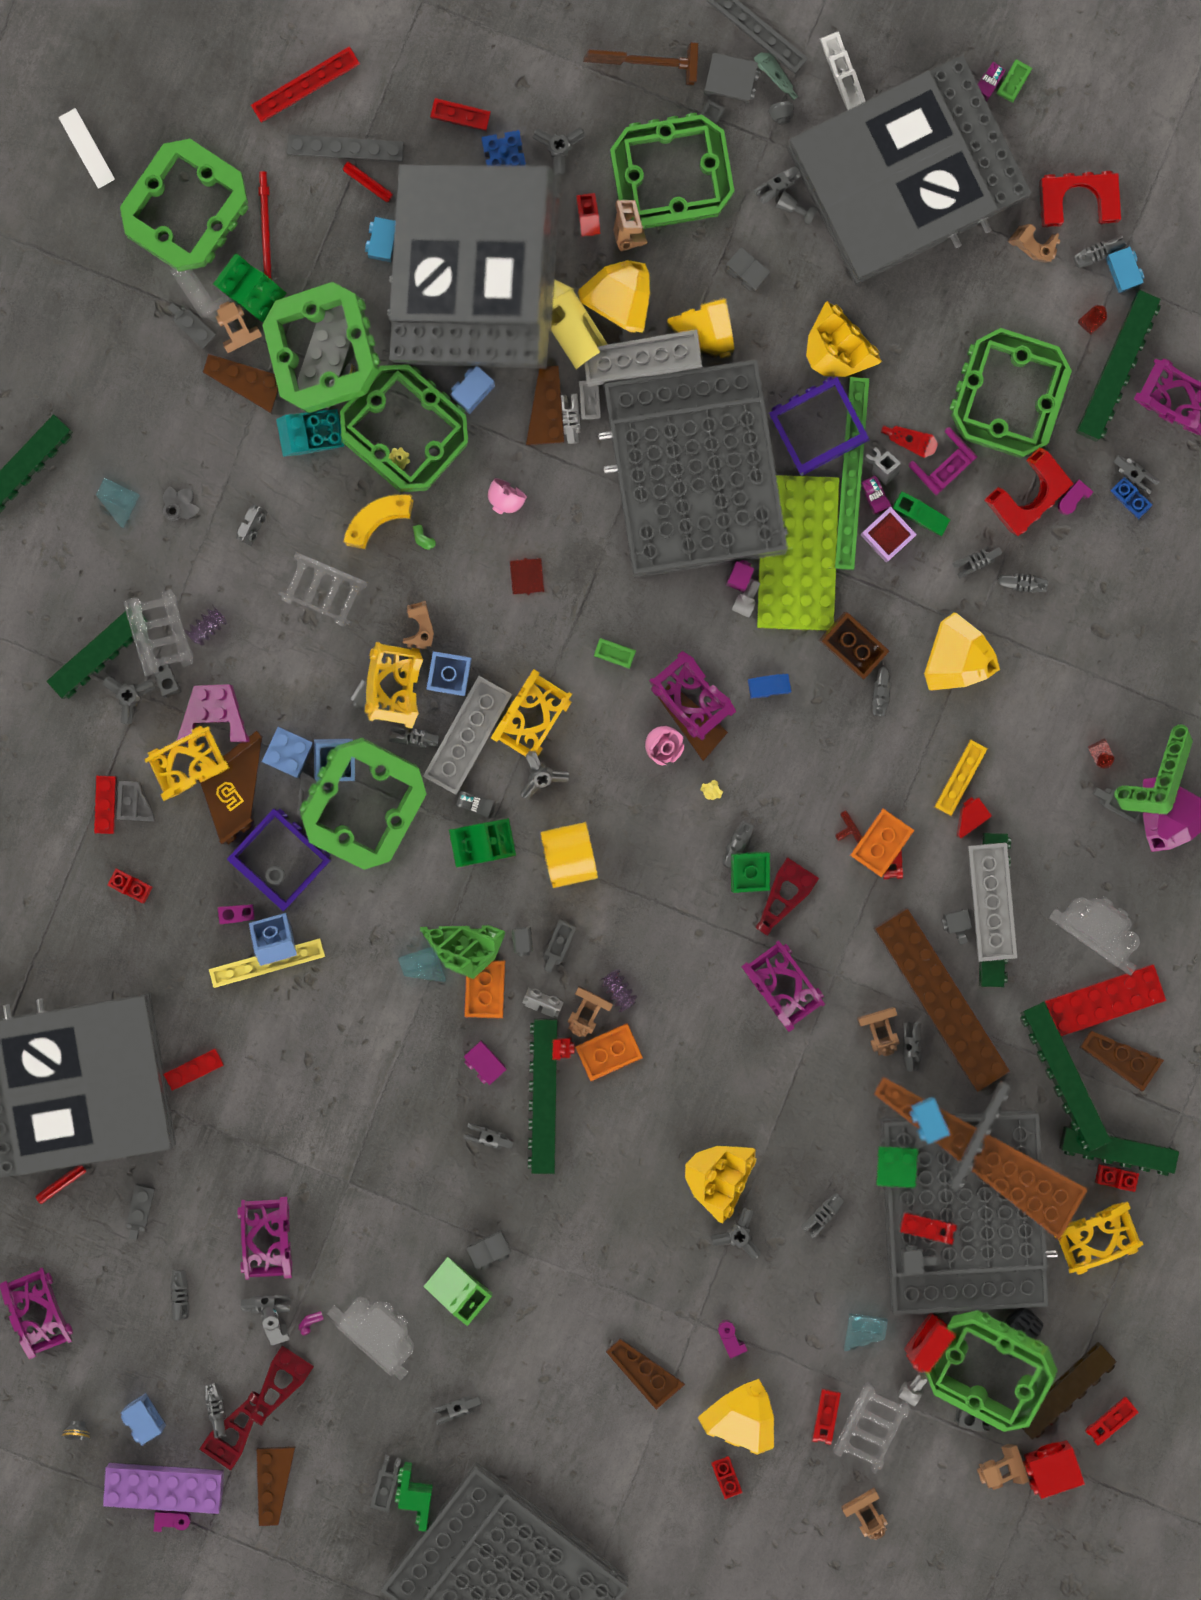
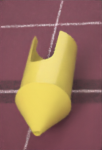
M554 279L551 331L575 369H578L589 359L600 353L598 346L608 344L575 294L574 288Z

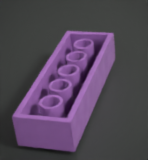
M109 1463L105 1473L103 1506L219 1514L222 1508L224 1470Z

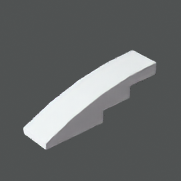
M839 32L820 38L824 53L847 110L866 102L855 69L852 68Z
M76 108L61 115L59 119L98 189L115 180Z

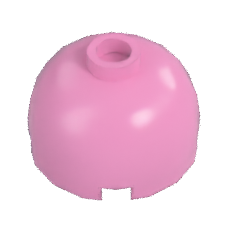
M495 478L488 490V499L493 505L492 509L499 514L518 511L527 498L525 493L517 487L515 490L509 486L510 483Z
M656 727L648 734L645 741V749L648 756L655 763L666 765L665 763H673L681 756L684 750L682 740L684 738L672 727Z

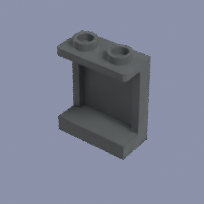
M713 53L704 95L711 96L716 94L743 100L746 104H749L750 99L754 100L755 96L754 80L758 81L760 69H757L758 63Z

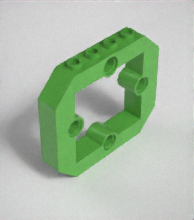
M690 113L684 118L672 116L668 117L666 121L654 119L648 121V124L641 125L640 122L631 123L629 127L624 129L610 149L618 200L636 201L642 229L718 217L734 194L725 132L703 115ZM667 128L671 134L669 136H662L660 131ZM704 134L707 153L700 160V169L704 174L711 175L715 198L687 203L684 198L675 197L670 201L669 206L640 211L636 187L642 184L644 173L639 166L632 165L629 146L657 141L667 144L675 138ZM706 160H712L715 163V166L712 168H708L705 166L704 162ZM630 173H637L639 179L632 181L629 178ZM681 204L684 209L681 212H676L673 210V206Z
M185 139L162 145L120 206L126 236L180 272L205 267L207 263H211L214 260L218 247L221 248L225 244L229 231L232 232L236 228L240 215L243 216L248 210V199L244 178L240 171L192 139ZM178 158L197 169V176L204 186L211 187L218 183L232 192L218 214L208 220L207 230L191 253L175 244V237L168 227L160 226L154 230L137 219L151 197H159L164 193L165 185L163 180ZM205 172H212L210 178H203ZM152 182L159 183L155 189H151L150 184ZM216 224L223 225L219 231H214L213 227ZM162 235H169L167 241H160V237Z
M330 282L275 301L262 326L281 398L307 413H311L367 394L379 372L378 364H380L378 354L374 352L375 340L369 332L371 325L368 317H365L364 310H366V305L363 299L340 285ZM342 305L348 325L346 336L352 342L359 371L342 377L337 376L333 372H325L320 377V384L299 391L294 371L298 366L299 357L288 348L283 324L304 317L311 322L318 323L324 319L325 310ZM316 308V312L310 315L311 310ZM361 332V336L355 339V335ZM290 355V359L284 363V358ZM335 379L334 385L329 387V382Z
M999 328L976 340L974 345L970 344L967 353L970 358L968 363L965 362L961 373L964 376L962 381H958L955 390L958 392L956 399L952 400L949 409L952 410L951 417L963 440L1018 458H1023L1037 449L1048 445L1072 372L1060 347L1003 328ZM990 348L1010 354L1011 362L1016 367H1023L1029 361L1054 369L1047 393L1039 397L1035 402V409L1039 413L1032 439L1009 432L1008 424L1003 419H994L988 425L968 418L976 391L982 386L984 381L982 372ZM1017 352H1023L1026 359L1024 361L1018 360ZM970 376L976 377L977 385H971L968 382V378ZM1042 400L1049 401V409H1044L1042 407ZM997 424L1002 427L1001 434H996L993 431L994 425Z
M408 364L380 366L379 372L367 394L349 400L340 410L342 443L399 492L427 491L467 447L466 414H464L465 410L460 405H454L450 401L451 398L442 391L440 393L430 379L425 380L421 376L422 373L416 367H410ZM397 380L421 400L420 402L424 409L432 410L453 428L442 443L431 441L426 445L424 452L426 460L411 477L389 459L390 452L387 446L384 444H376L374 446L355 429V426L369 411L372 413L383 411L386 403L384 394ZM432 395L436 400L433 403H429L425 397ZM378 398L381 400V404L375 406L371 403V400ZM435 448L440 454L432 456L429 450ZM381 451L385 454V457L377 459L374 454Z
M364 738L337 745L334 750L331 749L329 752L326 766H322L319 770L317 783L312 784L308 792L310 796L307 801L304 800L299 809L307 838L311 844L364 870L390 862L426 796L419 768L416 764ZM352 757L368 764L369 770L376 780H385L390 775L409 785L397 809H390L386 812L385 822L388 826L375 850L354 841L353 833L345 825H340L332 830L317 822L330 797L337 793L338 782ZM379 765H383L384 771L381 773H376V767ZM326 782L332 783V787L329 790H324L323 785ZM394 816H399L400 820L398 823H391V819ZM340 834H348L347 839L339 840Z
M979 1310L954 1315L947 1328L956 1336L930 1372H925L934 1395L1003 1432L1029 1427L1058 1371L1049 1348L1041 1341L1034 1340L1026 1336L1025 1333L1017 1331L1006 1323L1000 1322ZM967 1331L995 1345L1001 1353H1010L1037 1367L1033 1376L1024 1375L1019 1379L1015 1395L1020 1400L1015 1410L989 1398L984 1387L975 1385L970 1388L946 1375L950 1364L962 1363L968 1352V1344L963 1340Z

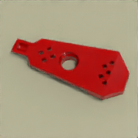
M883 425L881 433L889 436L890 441L922 458L934 454L938 446L932 434L899 426L889 428ZM906 436H912V442H907Z

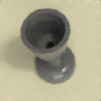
M784 191L775 208L791 213L795 211L805 216L804 222L810 225L818 208L811 206L808 210L797 204L798 201Z

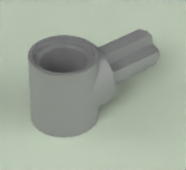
M750 579L743 595H738L732 611L748 618L750 617L756 604L753 599L760 586L758 581Z
M919 1373L913 1381L904 1382L897 1397L916 1406L923 1393L922 1387L928 1381V1378L924 1373Z

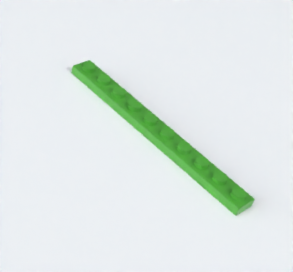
M850 377L848 399L865 429L869 378ZM848 409L845 442L860 434ZM864 444L843 455L835 569L854 570Z

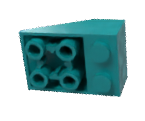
M337 409L287 414L276 419L283 457L344 447V443L341 440V426Z

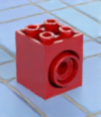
M1067 1440L1049 1443L1035 1451L1024 1454L1025 1461L1022 1462L1028 1476H1031V1479H1029L1030 1487L1034 1494H1038L1041 1499L1085 1484L1073 1447Z

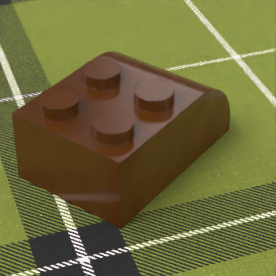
M843 612L818 640L863 680L889 652L882 643L848 612Z

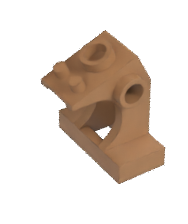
M617 200L615 205L617 215L613 231L619 250H628L647 244L636 201Z
M1031 224L1019 226L1008 240L1011 245L1020 248L1033 260L1045 263L1051 262L1055 258L1057 248L1055 247L1056 244L1060 243L1058 233L1052 234L1043 245L1037 243L1033 236L1036 228Z
M228 301L221 304L220 308L216 310L218 315L215 317L220 327L224 325L231 338L223 342L227 353L262 336L258 326L248 330L241 317L245 314L240 304L236 306L234 302L230 303ZM238 318L242 328L232 333L228 323Z
M426 601L407 605L409 618H414L418 621L420 629L416 635L403 638V643H406L407 647L410 648L414 644L416 648L427 649V646L432 645L434 631ZM423 633L427 634L426 637H422L421 635Z
M578 986L575 994L582 997L583 1000L577 1012L571 1013L568 1022L571 1024L568 1029L572 1030V1033L577 1036L586 1037L588 1033L592 1034L596 1026L594 1019L600 1008L602 1007L610 1011L613 1003ZM583 1007L594 1011L589 1021L579 1017Z
M894 1007L857 1018L859 1026L862 1027L869 1024L873 1040L870 1041L874 1052L877 1051L879 1056L892 1055L897 1050V1045L900 1044L897 1034L892 1033L888 1019L897 1016ZM885 1026L888 1037L878 1039L875 1029Z
M1006 1444L1002 1446L1003 1459L997 1462L988 1460L983 1464H979L980 1468L977 1469L981 1483H985L988 1488L993 1490L1001 1488L1003 1483L1011 1479L1013 1483L1017 1484L1029 1482L1017 1445ZM1007 1465L1009 1472L1002 1476L999 1468Z
M872 1488L844 1504L841 1508L846 1517L853 1513L857 1515L862 1524L859 1528L864 1537L868 1536L870 1539L877 1540L885 1535L887 1530L885 1526L888 1523L884 1515H879L872 1502L880 1498L875 1488ZM871 1509L875 1518L866 1523L861 1513Z

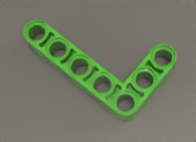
M1177 725L1171 731L1154 788L1120 786L1116 789L1114 795L1121 809L1166 814L1172 810L1193 743V739L1185 725Z

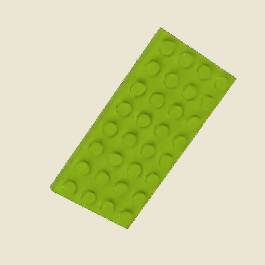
M776 475L784 527H787L788 535H785L788 550L785 555L759 559L760 586L758 588L757 628L827 631L834 624L839 477Z

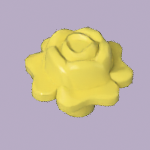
M402 447L398 448V450L396 448L392 449L389 459L399 468L404 470L405 466L410 463V459H408L409 453L405 452Z
M712 780L708 784H702L700 790L708 800L721 798L723 794L716 780Z

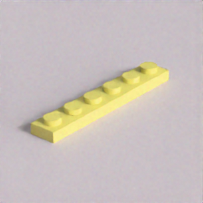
M321 938L295 945L297 956L262 966L259 965L255 956L209 969L213 987L216 988L326 957Z

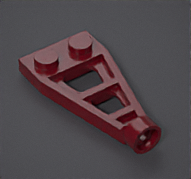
M787 857L776 873L761 919L755 928L768 936L772 928L810 894L819 878ZM784 881H789L798 888V893L789 900L782 898L780 895V889ZM775 899L785 904V908L777 916L770 912ZM763 922H768L769 927L764 925Z
M281 1346L270 1363L256 1407L249 1418L262 1426L266 1418L304 1383L314 1366L284 1346ZM278 1370H284L293 1377L292 1382L284 1389H280L274 1384ZM270 1388L280 1394L273 1405H269L264 1401L265 1395ZM259 1411L262 1412V1413H263V1417H262L261 1415H259L257 1412H259Z
M252 1391L248 1399L224 1419L225 1431L228 1428H233L239 1432V1438L235 1446H231L221 1438L215 1439L214 1430H212L199 1450L231 1471L243 1453L254 1423L249 1418L246 1426L242 1428L234 1423V1419L241 1412L250 1417L256 1407L260 1394Z

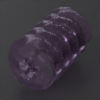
M214 606V611L207 609L208 616L201 614L203 621L195 620L197 626L189 625L191 632L186 629L184 630L196 644L205 645L203 638L209 641L208 633L215 635L214 628L221 630L220 623L227 624L225 617Z
M617 969L599 981L604 980L602 987H609L606 993H613L610 1000L617 999L614 1006L621 1005L622 1007L618 1011L621 1013L636 1003L634 1001L637 995L630 996L633 989H626L629 983H622L625 977L618 976L620 970Z

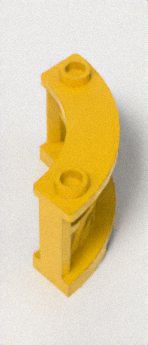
M392 495L368 504L355 516L349 525L344 538V542L347 543L346 546L366 549L369 538L380 525L394 519L411 518L414 500L411 499L410 495Z
M376 642L369 655L370 665L367 676L365 713L368 714L369 721L379 719L403 723L405 727L413 728L418 716L413 683L418 681L420 667L423 662L421 652L417 648L406 649ZM383 653L394 654L393 664H391L390 657H386L384 664L381 662ZM399 655L409 657L408 659L399 661ZM393 671L395 681L402 685L403 688L401 691L394 693L390 699L381 688L380 682ZM402 671L405 673L404 678L399 676ZM398 696L402 698V703L399 700L396 701ZM389 706V711L382 710Z
M535 669L529 675L491 736V739L494 741L500 740L525 757L529 751H535L539 756L543 749L540 746L562 710L566 712L572 703L569 700L572 693H566L539 676L540 673ZM536 685L546 690V692L542 694V692ZM551 693L559 698L561 702L555 707L552 705L554 698L546 701L545 697ZM528 696H532L533 700L536 698V696L538 698V700L532 704H529L526 699ZM540 703L543 711V723L524 729L525 719L518 710L519 706L532 708ZM549 711H553V712H554V711H557L556 714L554 715L553 719H552L551 722H550V712H549ZM516 717L521 720L520 729H517L518 724H513V719ZM545 730L541 738L538 740V737L535 733ZM505 733L517 735L516 740ZM521 735H526V744L528 739L534 740L532 749L519 743Z
M199 726L191 730L192 734L160 750L157 748L148 752L149 756L144 760L146 763H150L163 793L160 795L163 801L193 787L196 784V780L199 779L200 782H203L229 768L217 747L209 726L206 728ZM205 736L210 748L202 753L200 751L204 748L205 742L198 746L196 741L198 738ZM188 742V747L180 746V745H182V744ZM213 752L218 765L207 755ZM177 753L187 754L195 758L189 766L190 778L182 771L173 770V763ZM199 761L202 762V763H199V764L197 765V766H200V767H201V771H200V772H198V771L195 769V766H196V764H197ZM173 775H178L180 781L178 782L176 780L177 776L173 777Z
M1129 1202L1113 1204L1095 1213L1096 1217H1091L1089 1220L1082 1218L1069 1223L1059 1240L1069 1266V1273L1077 1272L1078 1275L1083 1274L1090 1268L1113 1261L1126 1254H1135L1138 1252V1248L1144 1245L1143 1241L1139 1240L1128 1210L1131 1209ZM1107 1221H1110V1223H1111V1224H1110V1227H1114V1228H1113V1229H1106V1228H1105V1223H1106ZM1094 1226H1098L1105 1233H1113L1112 1239L1105 1251L1086 1245L1093 1237ZM1126 1230L1130 1243L1123 1245L1122 1240L1127 1239V1237L1120 1235V1232ZM1087 1231V1237L1081 1241L1080 1239L1084 1238V1236H1081L1080 1233ZM1066 1235L1074 1243V1245H1072L1071 1247L1069 1245ZM1077 1248L1082 1249L1078 1251L1077 1257L1085 1256V1260L1076 1263L1072 1253Z

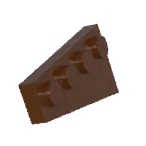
M208 354L203 370L204 374L272 414L279 391L275 374Z
M559 366L539 368L526 446L564 443Z
M667 685L665 689L670 690V685ZM680 692L682 706L689 708H699L687 696ZM658 697L699 757L704 761L728 732L717 724L704 735L705 738L703 740L697 736L694 738L664 704L661 698ZM702 714L704 716L702 723L699 719L695 720L699 727L709 720L706 714Z
M1093 1031L1088 1033L1080 1045L1081 1049L1141 1092L1145 1090L1164 1061L1161 1058H1156Z
M621 1338L606 1350V1353L656 1410L685 1385L680 1379Z
M295 1447L256 1449L259 1526L279 1525Z

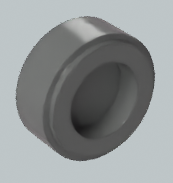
M271 866L267 869L265 877L268 883L278 885L284 881L285 872L280 866Z

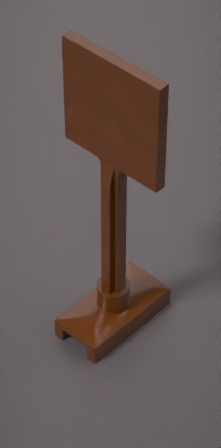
M691 42L689 44L687 58L627 56V52L588 50L583 58V62L615 65L628 62L631 64L678 67V69H686V85L694 86V82H697L698 43Z

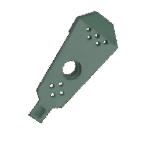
M761 52L754 57L755 62L758 63L757 66L762 71L764 70L784 93L789 94L792 100L798 97L793 91V85L770 53Z

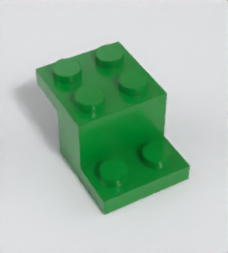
M236 253L213 283L237 305L240 304L242 308L250 312L262 323L265 321L275 301L283 299L287 294L268 276L251 266Z
M509 818L449 830L456 868L516 856Z
M405 1462L404 1468L400 1467L398 1483H401V1487H397L395 1502L399 1503L398 1509L417 1511L416 1524L419 1525L418 1531L426 1532L433 1485L410 1482L412 1463Z

